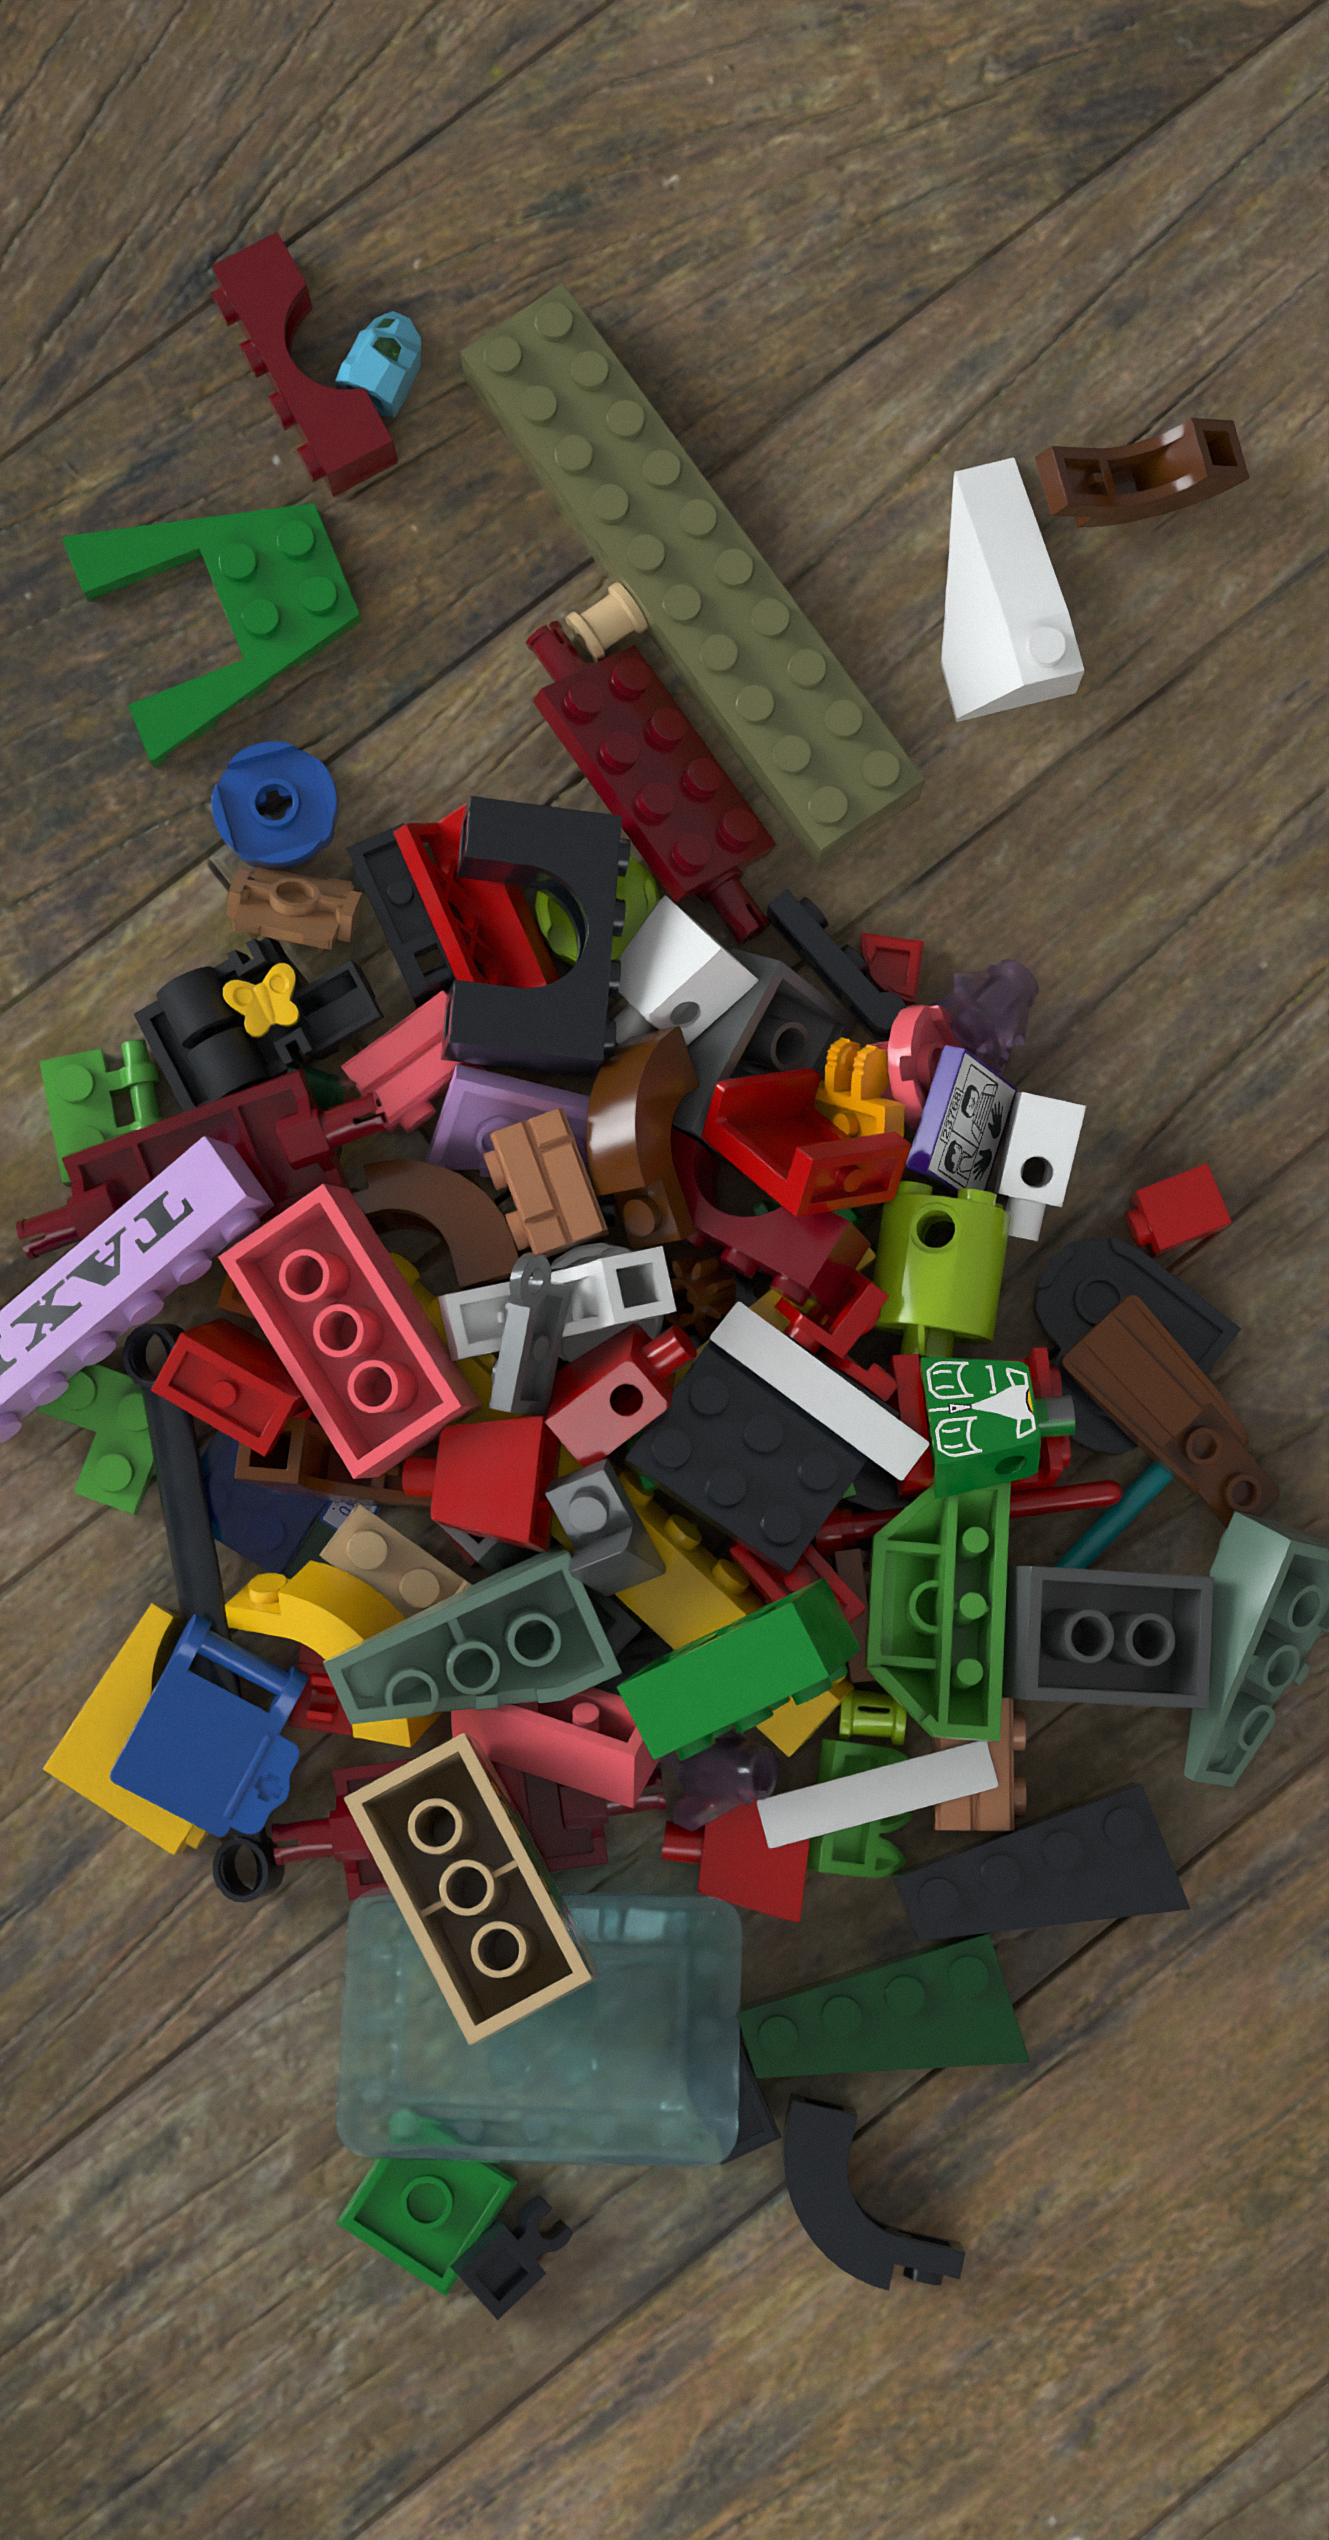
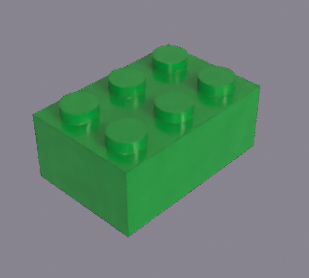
M824 1577L655 1659L617 1686V1689L653 1760L675 1750L681 1761L716 1743L715 1738L728 1732L733 1727H735L737 1733H741L771 1718L774 1715V1710L791 1700L790 1695L795 1704L800 1705L830 1690L833 1687L831 1683L849 1673L845 1663L861 1650V1647Z

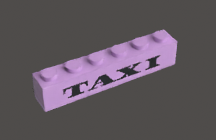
M203 1136L0 1311V1444L9 1440L21 1429L22 1423L20 1421L37 1406L46 1405L59 1398L69 1387L67 1381L84 1366L96 1364L110 1355L116 1347L115 1340L130 1327L145 1323L156 1316L164 1306L162 1300L176 1288L202 1277L212 1265L211 1259L228 1244L240 1242L256 1231L260 1225L259 1218L270 1210L274 1203L233 1145Z

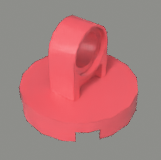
M911 1005L900 1010L892 1024L889 1041L869 1044L887 1051L890 1083L880 1097L905 1104L904 1120L911 1129L916 1131L942 1049H944L945 1045L964 1048L955 1021L947 1010L940 1005Z

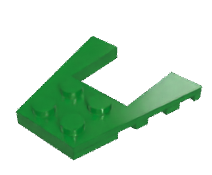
M315 503L62 537L87 601L203 556L244 658L218 670L128 704L153 767L160 766L167 761L166 756L192 737L196 740L218 724L217 720L241 702L246 699L250 702L269 688L268 683L296 664L299 667L362 622Z

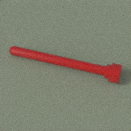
M1103 1480L1010 1493L1009 1519L1112 1506L1121 1500L1122 1488L1114 1480ZM836 1506L814 1537L816 1551L822 1557L833 1556L835 1551H842L846 1547L856 1546L855 1540L872 1538L906 1507L852 1514L851 1508L838 1509V1506Z

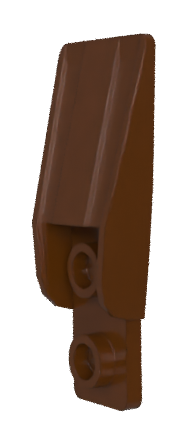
M1127 1295L1062 1356V1367L1119 1428L1188 1491L1197 1493L1226 1528L1229 1526L1234 1511L1259 1517L1279 1497L1280 1491L1278 1487L1245 1450L1244 1446L1249 1443L1248 1436L1222 1394L1136 1295Z

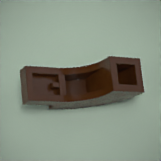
M1190 418L1163 434L1137 443L1112 448L1051 446L1035 457L1051 516H1075L1078 527L1118 525L1163 515L1214 497L1250 479L1233 420Z
M680 1025L633 1036L614 1049L613 1055L607 1057L599 1070L589 1099L586 1122V1148L596 1197L614 1194L632 1249L679 1241L696 1232L671 1153V1126L676 1108L687 1093L700 1086Z
M290 1418L272 1452L265 1457L239 1442L234 1478L248 1484L311 1498L357 1504L358 1502L361 1505L386 1508L407 1506L431 1509L432 1502L430 1497L405 1495L402 1486V1472L407 1458L379 1477L354 1479L322 1426L305 1418ZM431 1441L409 1457L437 1458L439 1441Z

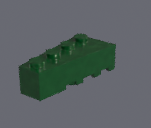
M990 1933L953 1937L735 2006L756 2078L1031 2063Z

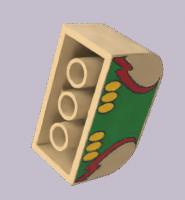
M462 1733L344 1797L369 1850L469 2045L483 2042L600 1977L589 1948L493 1764L475 1738Z

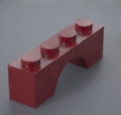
M276 232L212 265L219 288L210 292L211 297L227 327L237 322L247 340L240 343L239 347L255 378L257 379L266 374L273 386L275 393L267 396L281 426L284 430L295 426L304 445L296 448V451L312 482L314 483L323 478L334 497L398 464L393 439L364 388L343 390L320 385L305 376L292 361L291 350L294 336L298 327L313 307L307 284L279 233Z
M671 1127L670 1139L673 1163L696 1231L681 1241L700 1252L703 1251L707 1243L723 1252L719 1259L728 1267L749 1279H752L757 1271L774 1279L770 1287L798 1306L803 1307L809 1298L830 1310L870 1247V1242L851 1221L832 1211L795 1217L783 1206L772 1212L753 1217H739L721 1212L716 1193L720 1164L697 1140Z

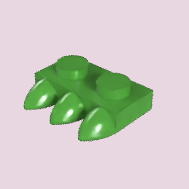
M822 1739L816 1785L906 1761L909 1758L892 1748ZM908 1811L810 1838L806 1870L866 1878H883L895 1873L906 1864V1858L897 1846L886 1839L880 1838L879 1834L890 1833L903 1827L912 1819L911 1812Z

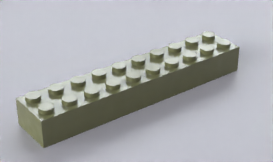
M563 283L460 351L466 383L612 584L619 582L635 600L647 621L648 629H646V632L818 869L920 799L925 780Z

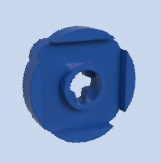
M267 741L241 750L227 763L228 769L222 774L219 784H215L212 793V815L223 841L243 862L252 867L287 869L309 861L332 842L335 835V825L339 816V799L329 771L315 756L312 757L307 752L296 749L295 745L286 742ZM271 791H278L282 799H293L292 807L285 810V817L282 819L273 820L270 815L261 816L259 814L258 807L267 804L268 798L266 794Z

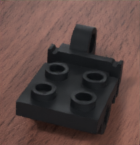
M268 937L260 941L252 939L246 943L253 956L252 960L247 954L233 950L227 954L229 959L215 967H200L174 978L157 992V1001L133 1015L184 1112L303 1067L305 1063L298 1052L300 1048L304 1055L322 1061L339 1051L338 1047L343 1041L384 1018L375 1001L376 996L358 964L350 960L305 987H302L296 975V985L291 1002L299 1010V1021L290 1027L278 1024L272 1025L270 1030L260 1038L251 1037L246 1032L244 1026L245 1016L227 1004L223 997V988L231 980L246 981L254 985L262 983L271 968L278 963H286L292 967L280 942Z

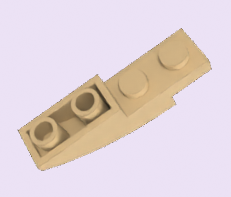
M358 1502L320 1553V1556L334 1567L354 1575L373 1587L392 1603L405 1618H409L472 1586L464 1578Z

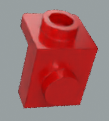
M855 1269L830 1310L817 1303L808 1315L784 1297H781L774 1307L790 1321L784 1332L813 1354H816L823 1345L843 1359L857 1339L874 1327L880 1317L881 1307L887 1301L889 1295Z

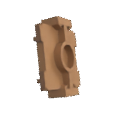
M257 866L253 875L251 870L239 868L228 890L226 918L233 919V931L248 933L251 939L263 936L318 947V952L324 953L325 949L332 950L337 936L340 941H351L360 919L362 893L354 891L355 886L352 881L332 877L324 880L286 872V869H267Z

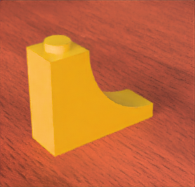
M151 1603L47 1761L43 1770L172 1855L183 1853L187 1845L197 1850L209 1832L114 1784L109 1778L116 1759L163 1673L169 1645L182 1621L181 1617L163 1605Z

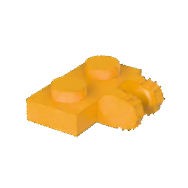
M840 1037V1040L830 1044L831 1047L827 1050L828 1056L826 1057L828 1063L825 1065V1081H820L814 1101L815 1109L851 1138L894 1131L903 1137L905 1104L880 1097L890 1083L887 1051L868 1044L865 1048L861 1049L860 1043L852 1042L850 1039Z

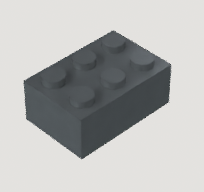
M1007 1565L1002 1697L1035 1701L1208 1709L1214 1577Z

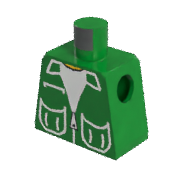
M945 1357L921 1358L920 1372L934 1473L933 1488L935 1499L1031 1477L1038 1472L1042 1437L1075 1434V1411L1071 1395L1034 1398L1029 1367L1023 1362Z

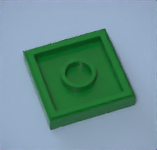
M409 2107L336 2224L444 2296H447L459 2277L450 2265L489 2229L519 2179Z

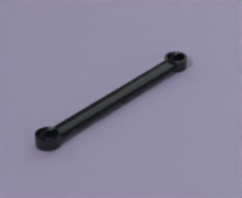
M144 1324L135 1328L127 1337L123 1348V1363L130 1378L141 1386L183 1630L192 1616L197 1614L212 1622L209 1630L232 1641L231 1630L228 1628L226 1602L193 1415L151 1391L157 1377L151 1372L146 1361V1348L154 1334L161 1339L168 1358L180 1334L185 1331L175 1324ZM196 1653L190 1665L192 1673L242 1698L238 1674ZM265 1825L261 1831L253 1835L241 1834L230 1828L225 1836L220 1837L221 1846L217 1849L213 1859V1877L217 1887L225 1897L234 1902L247 1903L272 1894L281 1885L285 1874V1865L277 1866L273 1849L279 1846L272 1842V1838L267 1836ZM242 1845H246L251 1849L257 1864V1880L253 1890L242 1883L235 1869V1857Z

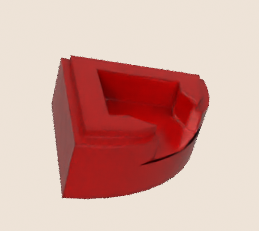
M862 933L860 943L861 957L870 969L868 976L882 993H894L903 1000L905 1005H915L924 941Z
M825 1346L817 1355L824 1362L885 1403L899 1386L896 1383V1379L875 1363L866 1371L848 1353L842 1359Z

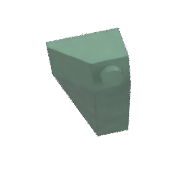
M1234 1511L1229 1526L1221 1537L1219 1551L1210 1570V1577H1214L1209 1708H1192L1184 1776L1192 1781L1229 1787L1235 1785L1274 1726L1275 1712L1273 1706L1291 1682L1299 1686L1311 1669L1303 1660L1321 1633L1324 1631L1329 1634V1542L1275 1520Z
M559 1544L549 1549V1553L542 1552L506 1568L323 1661L350 1724L429 1716L432 1713L473 1708L476 1710L499 1708L498 1706L536 1701L538 1703L562 1701L621 1674L622 1671L583 1583L572 1577L568 1571L571 1556L566 1548Z

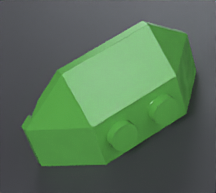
M1011 1482L936 1499L932 1484L871 1538L865 1669L931 1737L988 1742L1000 1741Z

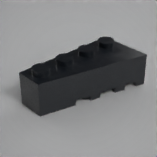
M1133 1782L1014 1827V1831H1002L891 1874L913 1935L919 1941L1190 1909L1142 1784Z

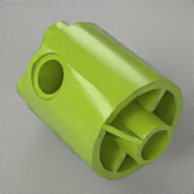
M900 1181L894 1200L884 1202L872 1282L886 1292L889 1298L881 1307L880 1317L872 1329L903 1336L900 1355L919 1354V1361H921L922 1357L952 1358L954 1344L988 1345L993 1342L1011 1214L1003 1210V1205L996 1203L997 1195L994 1193L962 1188L958 1189L957 1198L932 1195V1186L918 1182ZM948 1229L955 1230L952 1240L947 1245L941 1248H931L933 1238L939 1232Z

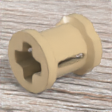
M619 582L608 587L609 594L580 615L572 612L565 617L574 638L594 663L605 659L604 651L630 632L642 633L648 629L647 621L639 606Z

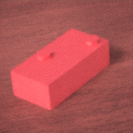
M322 1184L218 1256L354 1479L381 1476L439 1437L443 1428L458 1424L483 1407V1404L457 1362L451 1361L450 1351L348 1188Z

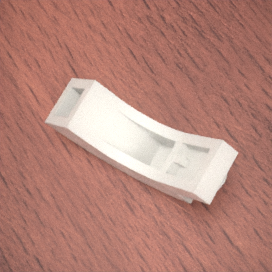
M663 1246L600 1258L583 1265L551 1273L552 1282L572 1286L562 1339L676 1312ZM510 1282L438 1297L451 1361L500 1352L505 1326L504 1308L510 1295Z

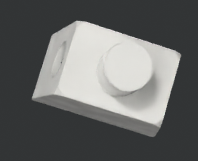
M665 895L618 959L621 961V978L618 991L626 998L628 1004L612 1020L616 1021V1042L621 1044L630 1037L654 1032L656 1028L662 1030L680 1025L685 1043L689 1045L758 982V979L700 924Z
M1025 1092L1015 1094L994 1189L996 1193L1008 1195L1005 1209L1006 1212L1011 1214L1008 1235L1038 1241L1046 1204L1062 1207L1086 1106ZM1031 1157H1038L1045 1164L1042 1182L1035 1186H1029L1022 1179L1025 1161Z

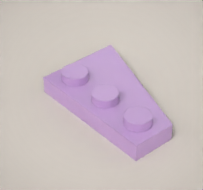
M456 1064L424 1162L439 1165L449 1170L479 1169L480 1177H491L483 1154L495 1150L489 1134L516 1123L525 1122L530 1118L557 1108H563L586 1171L590 1172L586 1148V1122L590 1096Z

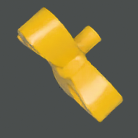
M278 963L273 966L263 982L257 985L241 980H231L223 988V997L227 1004L245 1016L244 1026L246 1032L251 1037L260 1038L264 1036L272 1025L278 1024L290 1027L299 1021V1010L291 1002L296 985V975L294 969L286 963Z

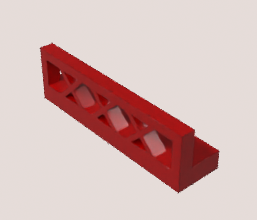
M467 803L438 822L407 823L393 832L457 980L517 988H536L551 984L560 979L519 885L457 877L461 821ZM423 843H429L438 866L429 859ZM448 901L457 908L463 923L453 915ZM473 958L482 965L487 980L479 974Z

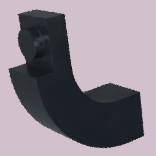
M791 2093L783 2131L782 2156L784 2173L795 2212L805 2231L823 2254L840 2269L856 2279L887 2291L890 2288L895 2264L905 2266L903 2271L904 2277L926 2284L942 2285L943 2276L960 2279L966 2253L960 2242L887 2225L871 2216L854 2197L849 2185L848 2161L858 2117L855 2108Z

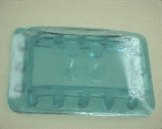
M382 1887L368 1890L360 1895L351 1906L347 1925L336 2109L337 2134L343 2145L355 2155L382 2159L647 2167H708L719 2164L727 2159L735 2148L738 2135L740 2024L736 2013L740 2012L742 1927L736 1910L726 1901L710 1896L560 1892L589 1948L600 1977L483 2042L469 2045L390 1889Z

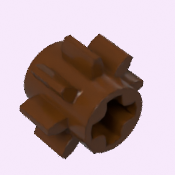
M691 1255L672 1262L674 1274L670 1275L669 1278L676 1312L665 1314L664 1317L673 1325L680 1327L685 1333L697 1330L701 1337L712 1334L722 1322L721 1318L726 1317L735 1305V1284L737 1283L735 1278H732L725 1269L719 1267V1259L717 1257L698 1262L697 1258Z

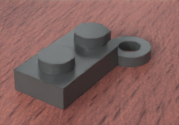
M526 1253L517 1260L510 1276V1295L504 1308V1332L499 1357L491 1375L493 1388L489 1408L509 1413L546 1415L551 1398L572 1286L552 1282L551 1267L547 1258L539 1254ZM531 1273H533V1279L529 1278Z

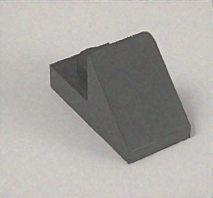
M608 1458L548 1482L545 1495L575 1548L568 1568L572 1577L607 1597L665 1574L666 1566Z

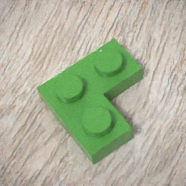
M97 1364L84 1366L67 1381L69 1387L59 1398L46 1405L38 1406L37 1411L96 1433L73 1493L137 1516L155 1470L141 1386L136 1384L130 1376Z

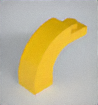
M311 1560L292 1579H287L279 1573L257 1574L225 1604L228 1628L289 1638L310 1647L325 1660L405 1620V1617L392 1603L364 1581L339 1568ZM441 1712L432 1713L429 1716L352 1724L353 1736L411 1748L436 1721Z

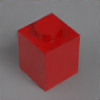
M1208 1163L1135 1191L1128 1200L1131 1210L1125 1212V1220L1137 1247L1146 1245L1151 1258L1219 1233L1232 1223Z

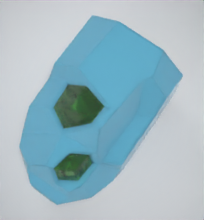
M394 311L375 318L365 330L360 331L347 358L342 362L335 380L337 389L364 388L378 414L395 418L404 404L421 367V337L410 318Z

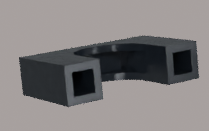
M470 796L461 821L457 877L520 885L544 893L554 900L568 916L576 936L577 956L574 967L565 976L551 984L536 988H517L454 980L446 997L441 1060L593 1078L603 1059L613 1055L617 1027L616 1021L607 1020L608 997L616 998L621 978V961L611 959L613 937H621L626 912L625 899L616 898L617 876H626L630 858V839L620 838L622 816Z

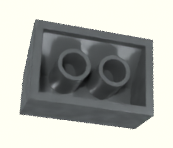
M732 948L730 953L758 979V982L689 1045H686L700 1086L682 1098L674 1113L671 1127L697 1140L713 1158L743 1173L701 1137L716 1084L721 1080L806 1068L814 1069L821 1075V1080L825 1081V1065L828 1063L826 1057L828 1056L827 1050L831 1047L830 1044L840 1040V1037L848 1039L857 1020L782 961Z

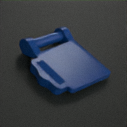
M194 1614L180 1636L165 1670L116 1759L109 1778L114 1784L215 1836H225L230 1828L241 1834L253 1835L261 1831L269 1814L288 1798L290 1775L298 1762L299 1749L292 1741L279 1734L301 1695L310 1674L295 1666H291L287 1671L209 1630L212 1622ZM196 1653L274 1693L275 1696L268 1712L188 1671Z

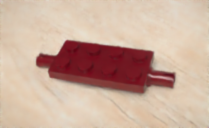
M558 620L549 624L551 630L547 625L536 630L527 639L525 644L536 655L554 683L541 688L533 703L612 815L622 816L621 828L674 903L677 904L692 895L700 898L702 903L709 900L735 937V941L739 946L748 941L747 937L749 940H752L760 935L772 922L761 911L740 879L745 868L766 857L777 844L640 651L633 645L597 663H586L562 630Z
M301 1068L65 1155L61 1159L70 1178L72 1196L68 1197L67 1205L29 1219L17 1221V1235L20 1241L39 1233H45V1235L32 1239L29 1244L22 1246L25 1254L31 1260L39 1258L40 1255L82 1241L203 1136L233 1145L274 1203V1206L259 1218L260 1222L276 1217L322 1184L349 1189L350 1187L337 1156V1147L378 1132L388 1131L389 1122L387 1115L384 1111L365 1119L359 1118L360 1116L377 1111V1107L382 1106V1102L375 1091L323 1111L317 1105L304 1069Z
M416 1758L332 1770L336 1809L330 1810L329 1817L284 1824L272 1823V1842L291 1839L300 1840V1844L273 1849L277 1866L285 1865V1863L334 1856L337 1863L343 1862L349 1901L392 1895L344 1797ZM491 1761L549 1872L608 1864L604 1824L609 1823L610 1816L659 1809L660 1811L667 1810L664 1792L640 1795L634 1808H630ZM661 1768L654 1769L645 1788L663 1786Z

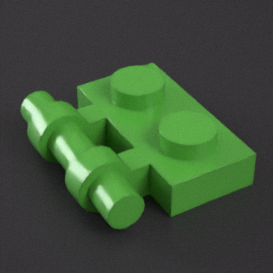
M133 1040L121 1044L125 1067L109 1072L106 1053L102 1048L39 1061L61 1179L66 1187L71 1186V1181L61 1159L62 1157L165 1119V1117H160L155 1086L160 1084L156 1063L149 1060L146 1040ZM130 1092L135 1122L120 1127L114 1095Z

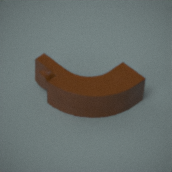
M388 1160L364 1165L369 1188L364 1190L349 1188V1191L377 1235L395 1230L413 1229L438 1237L449 1246L461 1291L510 1282L512 1269L517 1260L523 1255V1251H518L510 1227L500 1210L478 1186L452 1170L428 1162Z

